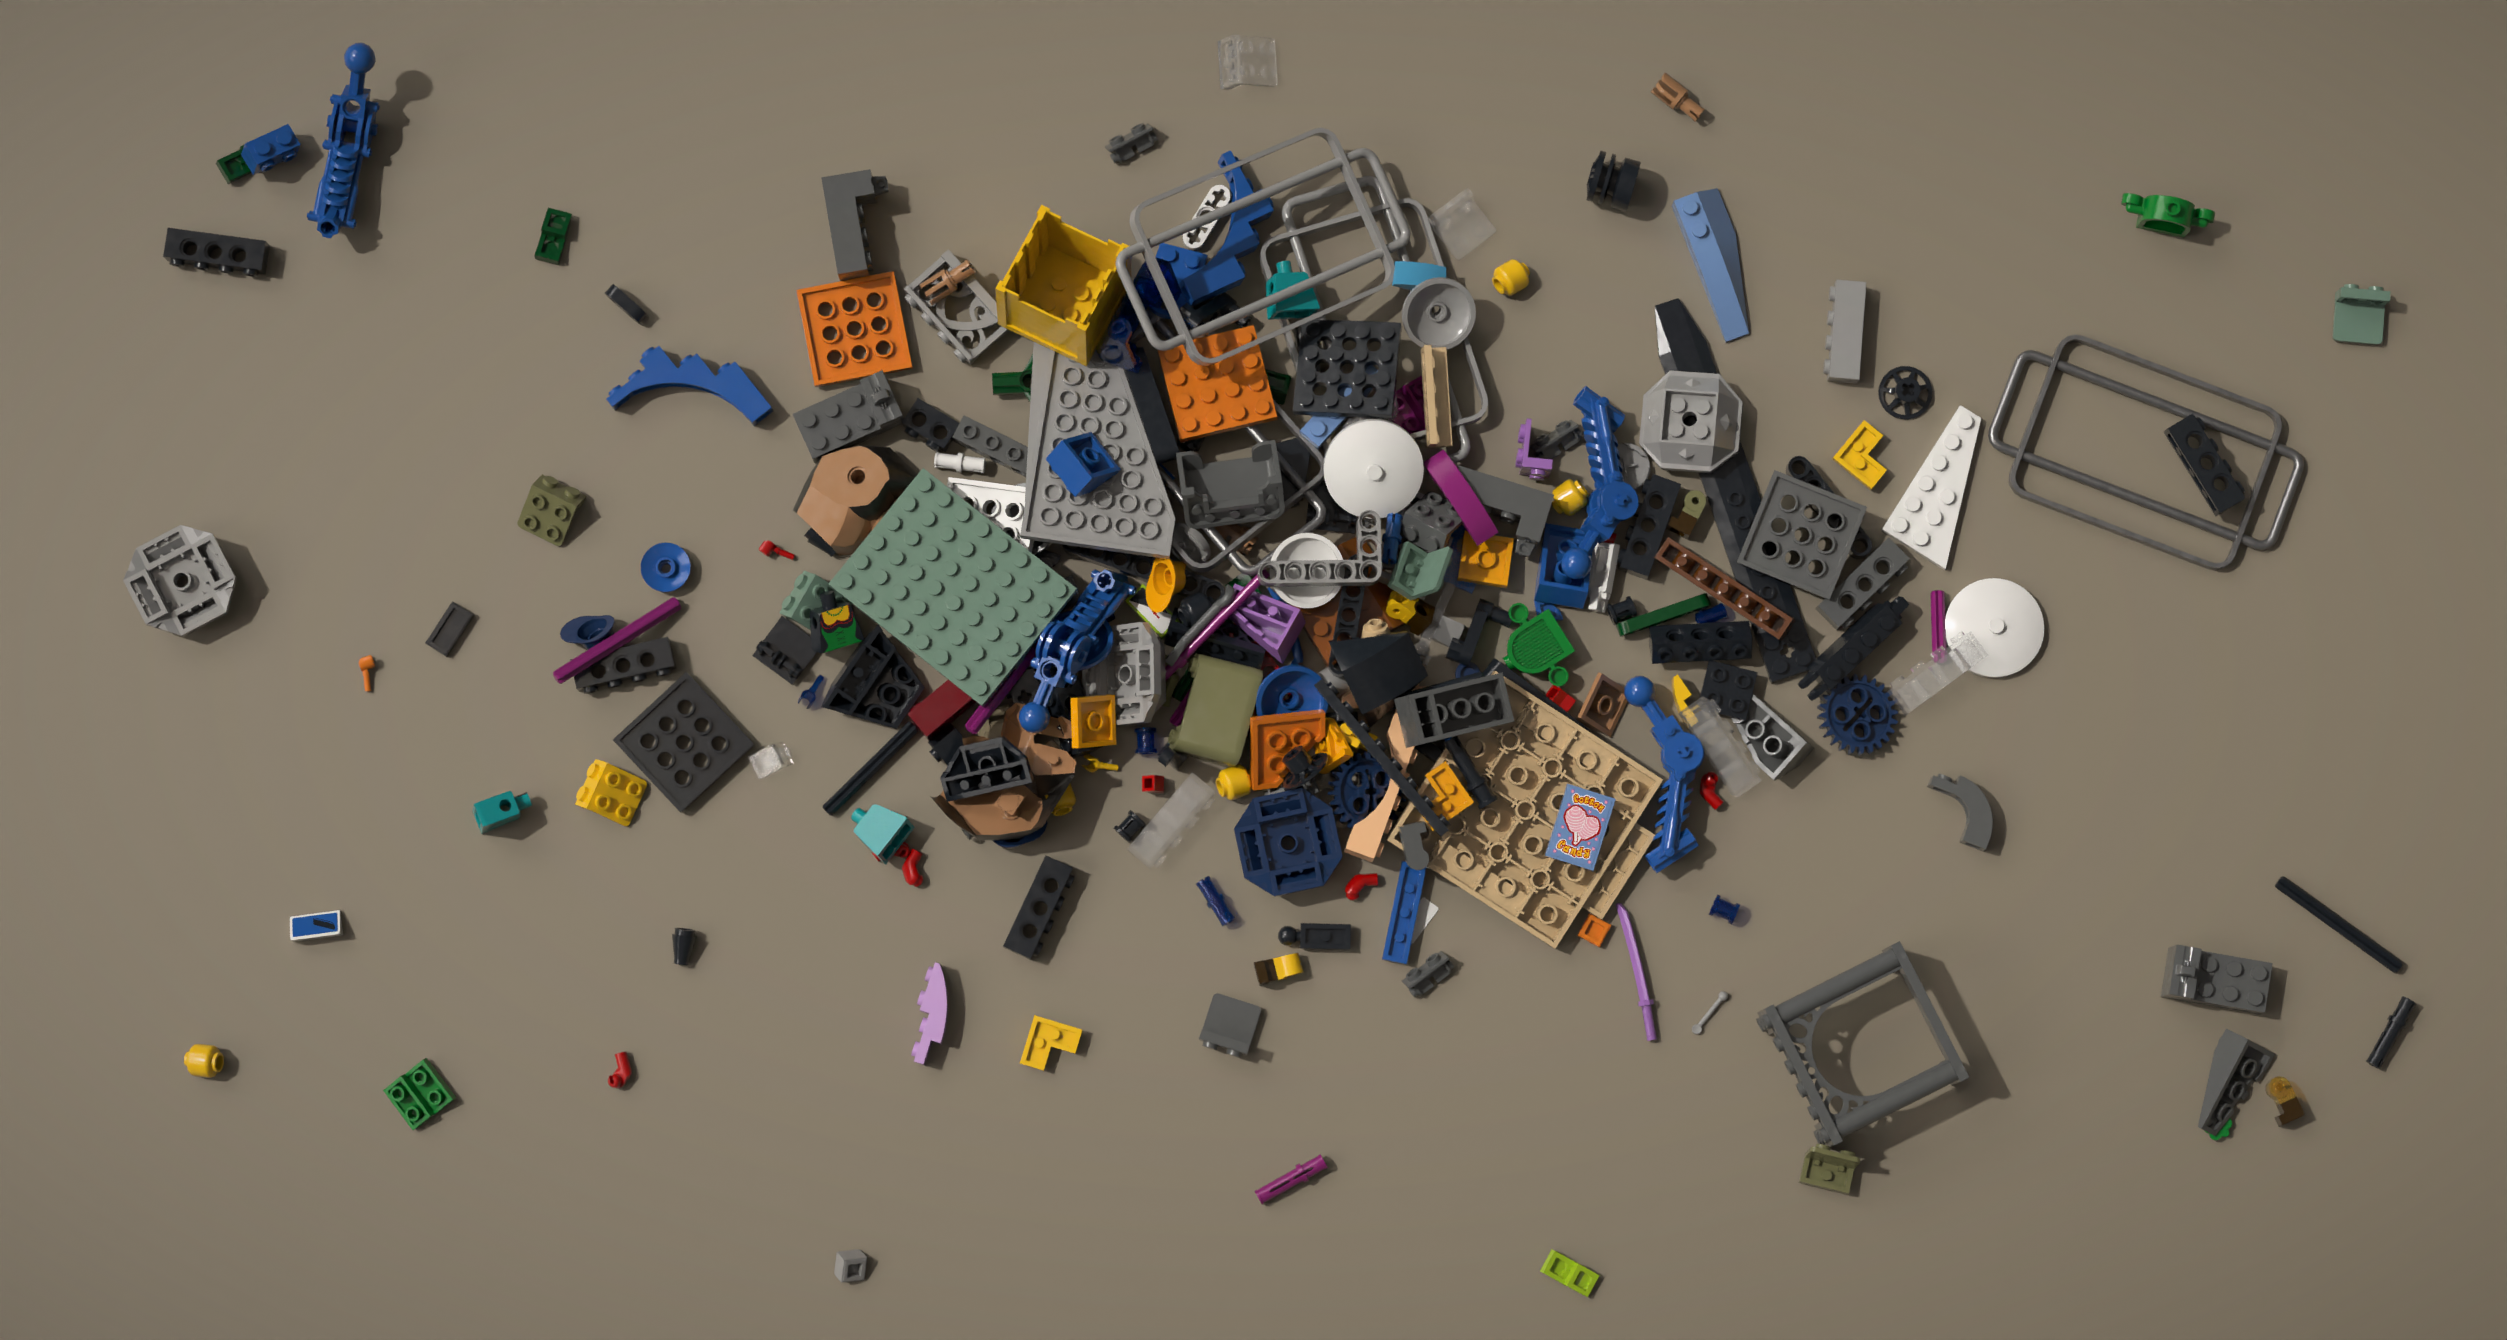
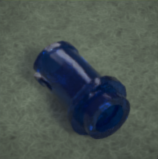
M1719 603L1704 611L1698 610L1694 617L1696 623H1714L1723 618H1728L1723 603Z

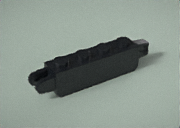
M1898 596L1891 603L1887 600L1883 604H1875L1815 659L1807 668L1809 673L1798 683L1801 689L1808 687L1815 680L1819 683L1810 691L1808 698L1813 701L1827 689L1832 690L1902 624V616L1900 614L1909 606V603L1904 597Z

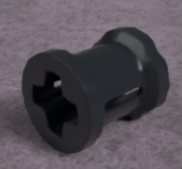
M1627 596L1626 600L1614 605L1610 603L1606 605L1613 625H1617L1618 621L1625 618L1637 617V611L1630 596Z
M1130 810L1126 819L1113 829L1130 843L1132 841L1131 837L1141 827L1144 828L1146 824Z

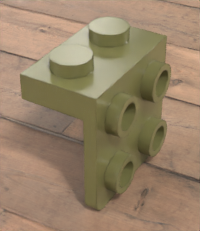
M542 474L532 484L517 524L521 529L556 546H560L565 540L575 512L584 504L586 495L581 494L574 487H567L559 483L554 477Z
M1816 1144V1147H1810L1804 1156L1799 1183L1848 1195L1854 1169L1859 1165L1860 1158L1855 1157L1854 1152L1841 1150L1840 1153L1830 1151L1831 1147L1823 1144Z

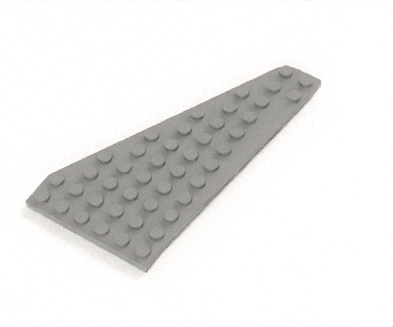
M1109 326L1087 366L1034 342L1025 507L1020 538L1170 559L1175 516ZM1092 432L1121 470L1092 492L1075 497L1067 490L1061 478L1053 472L1046 458L1062 440Z

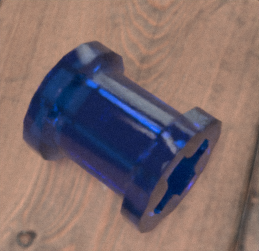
M1135 728L1134 733L1137 734L1135 754H1156L1157 749L1154 746L1156 728Z
M1717 894L1708 915H1717L1728 920V923L1732 925L1740 904H1732L1721 899V896Z

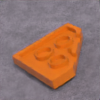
M1323 709L1250 717V774L1253 790L1278 788L1284 781L1283 778L1289 772V769L1282 762L1283 757L1297 746H1303L1306 752H1308L1316 742L1319 743L1325 737V712Z

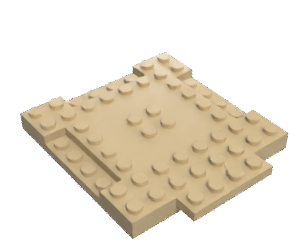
M1493 671L1491 675L1498 674V672ZM1504 677L1514 722L1457 735L1481 776L1484 775L1488 779L1486 783L1492 793L1498 796V799L1479 810V803L1473 793L1467 790V781L1445 747L1431 770L1446 761L1474 803L1448 820L1451 825L1448 827L1451 835L1443 841L1435 830H1431L1415 806L1409 802L1385 840L1403 851L1398 826L1424 821L1427 832L1420 833L1423 849L1429 856L1427 867L1550 947L1556 949L1581 908H1584L1599 919H1603L1653 841L1655 834L1636 822L1663 779ZM1425 778L1417 792L1421 797L1426 795L1432 801L1438 797V794L1427 778ZM1567 784L1616 799L1593 871L1545 856Z

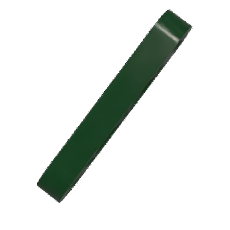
M1707 593L1623 621L1618 623L1616 627L1620 637L1647 629L1649 626H1656L1711 606Z

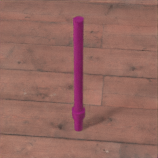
M1266 569L1262 571L1263 577L1267 579L1270 573ZM1257 575L1185 648L1174 665H1167L1165 667L1166 680L1178 668L1182 669L1188 663L1187 659L1261 585Z

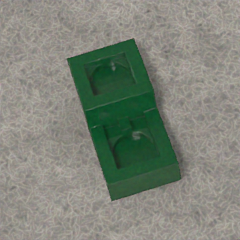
M244 145L240 146L238 151L218 159L216 162L227 184L252 173L241 155Z
M552 208L547 209L541 228V236L534 255L536 260L559 265L572 219L571 213Z

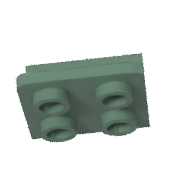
M2345 284L2344 287L2336 291L2333 340L2379 345L2383 341L2385 305L2390 302L2391 291H2384V288L2379 286L2359 289V285Z
M1409 541L1403 543L1388 587L1410 601L1439 591L1444 584L1443 578L1446 569L1452 562L1451 555L1453 549L1447 546L1426 553Z
M804 570L796 578L795 587L791 594L784 599L780 614L810 630V611L822 607L820 593L834 591L836 602L843 601L850 605L852 603L833 589L827 581L816 574Z

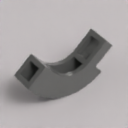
M1938 774L1937 777L1933 775L1927 787L1953 797L1962 805L1965 811L1966 825L1960 843L1982 852L1986 850L1992 833L1993 818L1989 802L1983 792L1972 781L1961 775L1957 777L1955 784L1952 783V778L1946 775Z

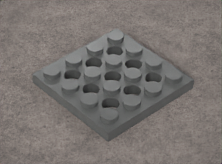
M1774 470L1737 563L1830 600L1867 507ZM1784 496H1792L1796 504L1794 508L1787 510L1781 506V499ZM1808 505H1814L1818 508L1819 514L1816 518L1809 519L1805 516L1804 509ZM1832 514L1839 515L1842 519L1841 526L1831 528L1827 523L1828 517ZM1775 519L1785 521L1786 529L1783 532L1777 533L1773 531L1771 524ZM1799 528L1808 530V540L1805 542L1797 541L1795 531ZM1827 537L1832 541L1833 546L1829 551L1819 549L1818 541L1821 538ZM1773 542L1777 547L1776 553L1772 556L1765 555L1762 551L1764 543ZM1795 551L1799 554L1800 561L1796 565H1789L1786 562L1785 556L1788 552ZM1814 560L1820 561L1823 565V571L1817 575L1812 574L1808 569L1810 562Z

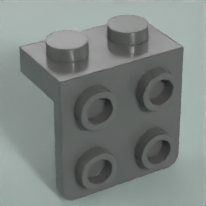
M1428 492L1404 513L1400 535L1407 541L1429 552H1433L1447 547L1451 534L1463 522L1447 499L1437 493Z
M1219 993L1214 994L1199 1040L1203 1041L1202 1046L1217 1050L1219 1046L1227 1049L1226 1054L1241 1058L1242 1054L1247 1055L1261 1013L1260 1007Z

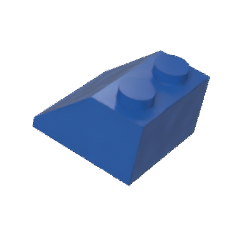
M1092 432L1062 440L1046 458L1053 472L1061 478L1067 490L1075 497L1092 492L1121 470Z

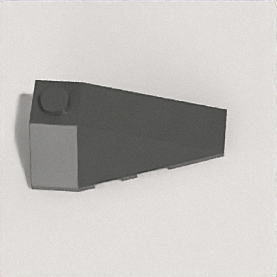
M1753 693L1746 721L1731 717L1744 743L1752 754L1755 763L1774 781L1797 768L1814 749L1811 744Z
M2226 1029L2214 1051L2198 1127L2215 1136L2234 1113L2233 1107L2239 1099L2245 1100L2249 1095L2247 1090L2254 1081L2259 1082L2262 1079L2275 1054Z

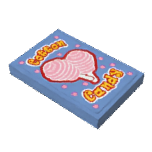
M1567 784L1545 856L1593 871L1616 799Z

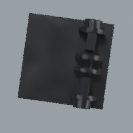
M1323 480L1319 486L1312 490L1326 508L1325 520L1317 530L1355 534L1357 516L1347 512L1334 501ZM1309 501L1306 524L1316 516V510Z
M781 616L766 638L759 642L756 647L757 650L752 656L793 685L817 652L812 650L811 636Z
M1709 661L1697 708L1703 709L1707 713L1713 714L1714 712L1746 721L1758 672L1716 661Z

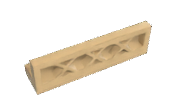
M1424 345L1420 351L1427 448L1452 447L1446 347L1432 348L1431 345Z

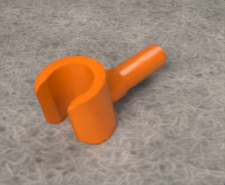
M368 655L359 660V666L364 677L365 691H371L368 670L375 667L372 656Z

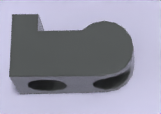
M1419 821L1398 826L1407 865L1415 870L1424 869L1429 863V856L1423 849L1420 833L1427 832L1425 822Z

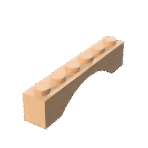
M1396 709L1386 738L1390 747L1391 759L1394 757L1403 768L1400 772L1407 778L1410 775L1406 773L1408 763H1414L1418 750L1414 749L1415 746L1406 748ZM1390 779L1388 790L1377 808L1365 819L1353 826L1344 850L1345 853L1369 862H1373L1375 856L1380 858L1384 843L1380 842L1383 833H1389L1393 820L1389 819L1391 810L1397 811L1401 797L1397 796L1399 787L1392 779Z

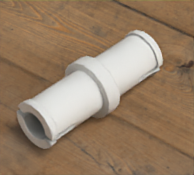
M936 452L934 468L954 469L959 473H962V471L984 473L986 458L964 456V453L953 455Z

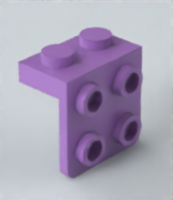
M1527 418L1525 424H1521L1519 428L1518 443H1522V449L1518 448L1515 467L1520 468L1519 475L1529 476L1530 480L1544 481V477L1549 478L1553 460L1528 457L1532 419Z

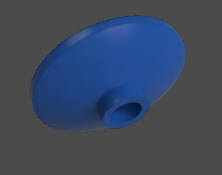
M665 542L652 546L646 551L641 561V574L644 581L652 589L660 592H671L682 587L691 571L688 555L681 547L673 543ZM665 564L671 566V570L668 573L662 571V567Z

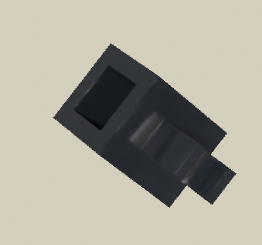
M950 723L928 741V744L933 748L929 751L938 763L943 760L948 765L957 749L964 745L963 736Z

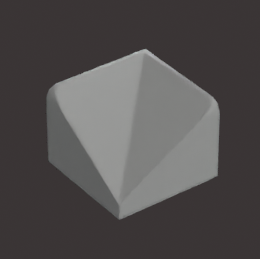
M1443 615L1432 640L1449 647L1453 637L1460 639L1465 625Z
M859 1249L838 1251L834 1270L835 1276L841 1283L864 1280L867 1257Z

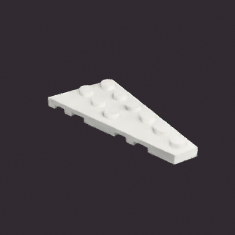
M1961 405L1956 410L1881 530L1943 570L1946 569L1981 422L1979 416Z

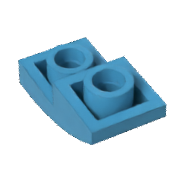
M1395 261L1392 286L1412 290L1425 280L1438 277L1446 278L1447 267L1420 262Z

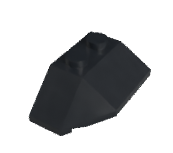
M1004 736L960 746L940 777L947 802L1034 782L1028 757Z

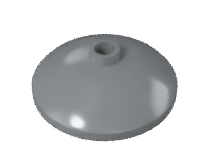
M1444 277L1431 278L1418 284L1408 294L1402 308L1404 329L1410 339L1420 347L1431 345L1432 348L1446 347L1447 350L1457 346L1469 335L1476 318L1475 303L1469 291L1459 282ZM1439 306V311L1432 313V308Z

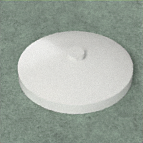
M1365 419L1348 425L1334 437L1325 454L1323 472L1327 489L1340 507L1358 517L1366 510H1373L1380 518H1384L1389 513H1393V515L1398 513L1415 498L1423 480L1424 465L1416 441L1404 428L1387 420Z
M1989 578L1968 585L1954 597L1945 615L1946 645L1951 655L1964 669L1981 677L2002 678L2019 672L2035 658L2044 637L2043 615L2036 600L2023 587L2005 579Z

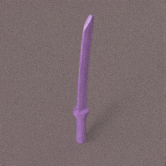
M1617 903L1616 908L1640 999L1638 1006L1642 1008L1647 1041L1656 1040L1657 1036L1651 1004H1654L1653 999L1650 1000L1633 928L1628 912L1621 903Z

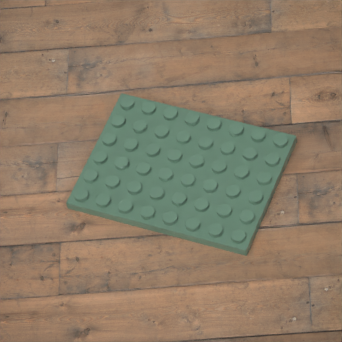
M922 468L829 583L833 589L982 707L986 705L1037 642L1045 627L1054 621L1078 591L1071 583L924 468Z

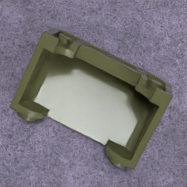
M1195 654L1190 659L1188 671L1191 672L1190 675L1194 678L1181 725L1177 726L1176 729H1172L1169 733V747L1177 753L1223 767L1236 766L1245 744L1250 726V717L1253 715L1258 688L1263 678V671L1250 666Z

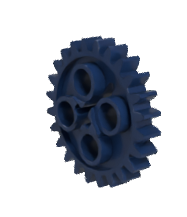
M1857 674L1851 677V681L1846 676L1842 679V684L1839 682L1832 690L1827 689L1828 695L1823 694L1820 697L1825 704L1817 706V709L1823 711V713L1817 716V719L1824 720L1819 729H1827L1823 737L1831 736L1833 738L1830 743L1831 746L1837 742L1840 744L1838 751L1848 747V755H1851L1856 749L1858 756H1861L1865 748L1867 753L1870 754L1873 752V746L1879 750L1882 747L1881 742L1887 743L1890 740L1887 735L1894 734L1895 731L1890 726H1895L1898 723L1897 720L1892 719V716L1898 714V711L1891 710V707L1896 701H1888L1887 698L1892 693L1887 692L1884 694L1882 692L1884 684L1876 687L1875 678L1868 683L1867 675H1864L1860 681ZM1852 692H1856L1860 695V703H1856L1852 700ZM1870 698L1872 702L1851 724L1848 730L1844 731L1843 727ZM1870 709H1875L1879 712L1878 720L1871 717ZM1836 710H1840L1845 714V721L1837 719L1835 715ZM1854 727H1860L1863 730V738L1856 736Z
M1363 751L1362 756L1360 753H1353V759L1350 758L1345 761L1346 765L1342 763L1337 766L1340 772H1332L1336 781L1328 783L1334 787V790L1328 792V795L1335 798L1329 804L1337 805L1333 813L1342 814L1339 821H1348V828H1353L1355 824L1365 819L1377 808L1378 798L1383 800L1391 779L1373 756H1370L1368 751ZM1377 773H1380L1382 777L1380 785L1375 780ZM1354 774H1356L1359 779L1358 784L1356 786L1352 782V776ZM1399 788L1397 796L1401 797L1403 792ZM1365 789H1370V794H1365ZM1401 797L1400 802L1407 801L1405 798ZM1355 799H1358L1360 803L1357 811L1353 807ZM1398 805L1397 812H1402L1403 808ZM1391 810L1389 819H1398L1395 810Z

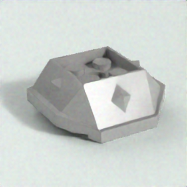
M1669 371L1644 394L1639 444L1662 470L1712 473L1739 453L1743 402L1720 374ZM1687 416H1695L1697 418L1696 423L1692 426H1686L1683 422Z
M179 525L137 547L123 581L146 625L184 637L228 614L237 578L214 534ZM184 575L188 576V584L182 588L178 587V579Z
M1148 622L1111 626L1114 641L1110 653L1099 664L1082 670V689L1084 695H1115L1116 726L1151 723L1154 713L1166 702L1165 646L1155 635Z

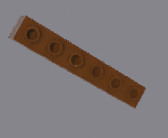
M1669 537L1654 557L1781 642L1795 623L1793 618Z

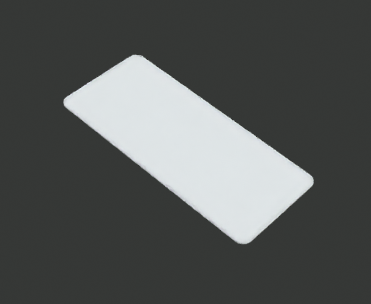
M1425 897L1419 902L1411 944L1415 942L1439 910L1437 906Z

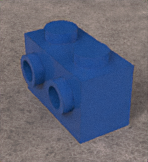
M289 124L245 143L241 155L252 174L255 175L261 171H269L283 161L288 162L294 159L301 144Z

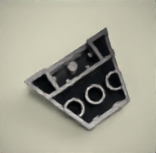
M877 625L864 638V641L858 644L836 676L821 707L897 729L925 687L900 656L881 627Z
M1408 631L1378 634L1375 637H1354L1350 640L1329 641L1340 669L1369 728L1395 706L1394 699L1406 696L1428 676Z

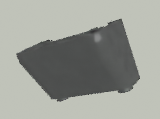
M1262 441L1255 444L1251 451L1252 457L1204 464L1202 463L1201 455L1197 452L1176 453L1186 525L1193 529H1201L1280 517L1285 511L1276 441Z

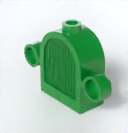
M2124 193L2122 196L2121 205L2126 206V211L2138 214L2136 228L2185 237L2190 232L2191 226L2205 228L2208 226V223L2214 222V211L2204 208L2196 209L2193 203L2181 198L2165 195H2149L2143 198L2132 193Z
M1522 603L1513 604L1509 608L1508 615L1513 622L1519 623L1520 626L1511 633L1508 639L1507 656L1503 657L1506 665L1511 670L1517 668L1525 673H1539L1548 669V678L1551 684L1555 686L1564 685L1569 678L1568 672L1565 668L1557 666L1556 663L1575 650L1549 609L1528 620V608Z

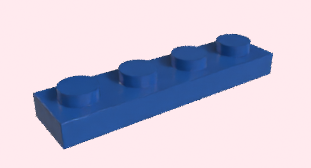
M1405 861L1401 863L1382 960L1407 965L1426 867L1422 870H1415L1410 868Z

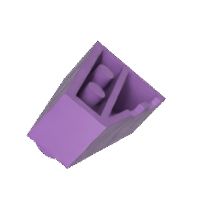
M1234 584L1233 588L1236 591V595L1244 587ZM1255 591L1229 616L1230 620L1282 664L1305 625L1301 609Z

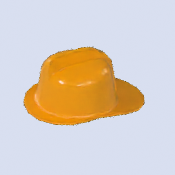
M1155 558L1146 586V601L1152 611L1156 613L1163 612L1168 607L1172 595L1179 593L1185 587L1186 564L1184 562Z

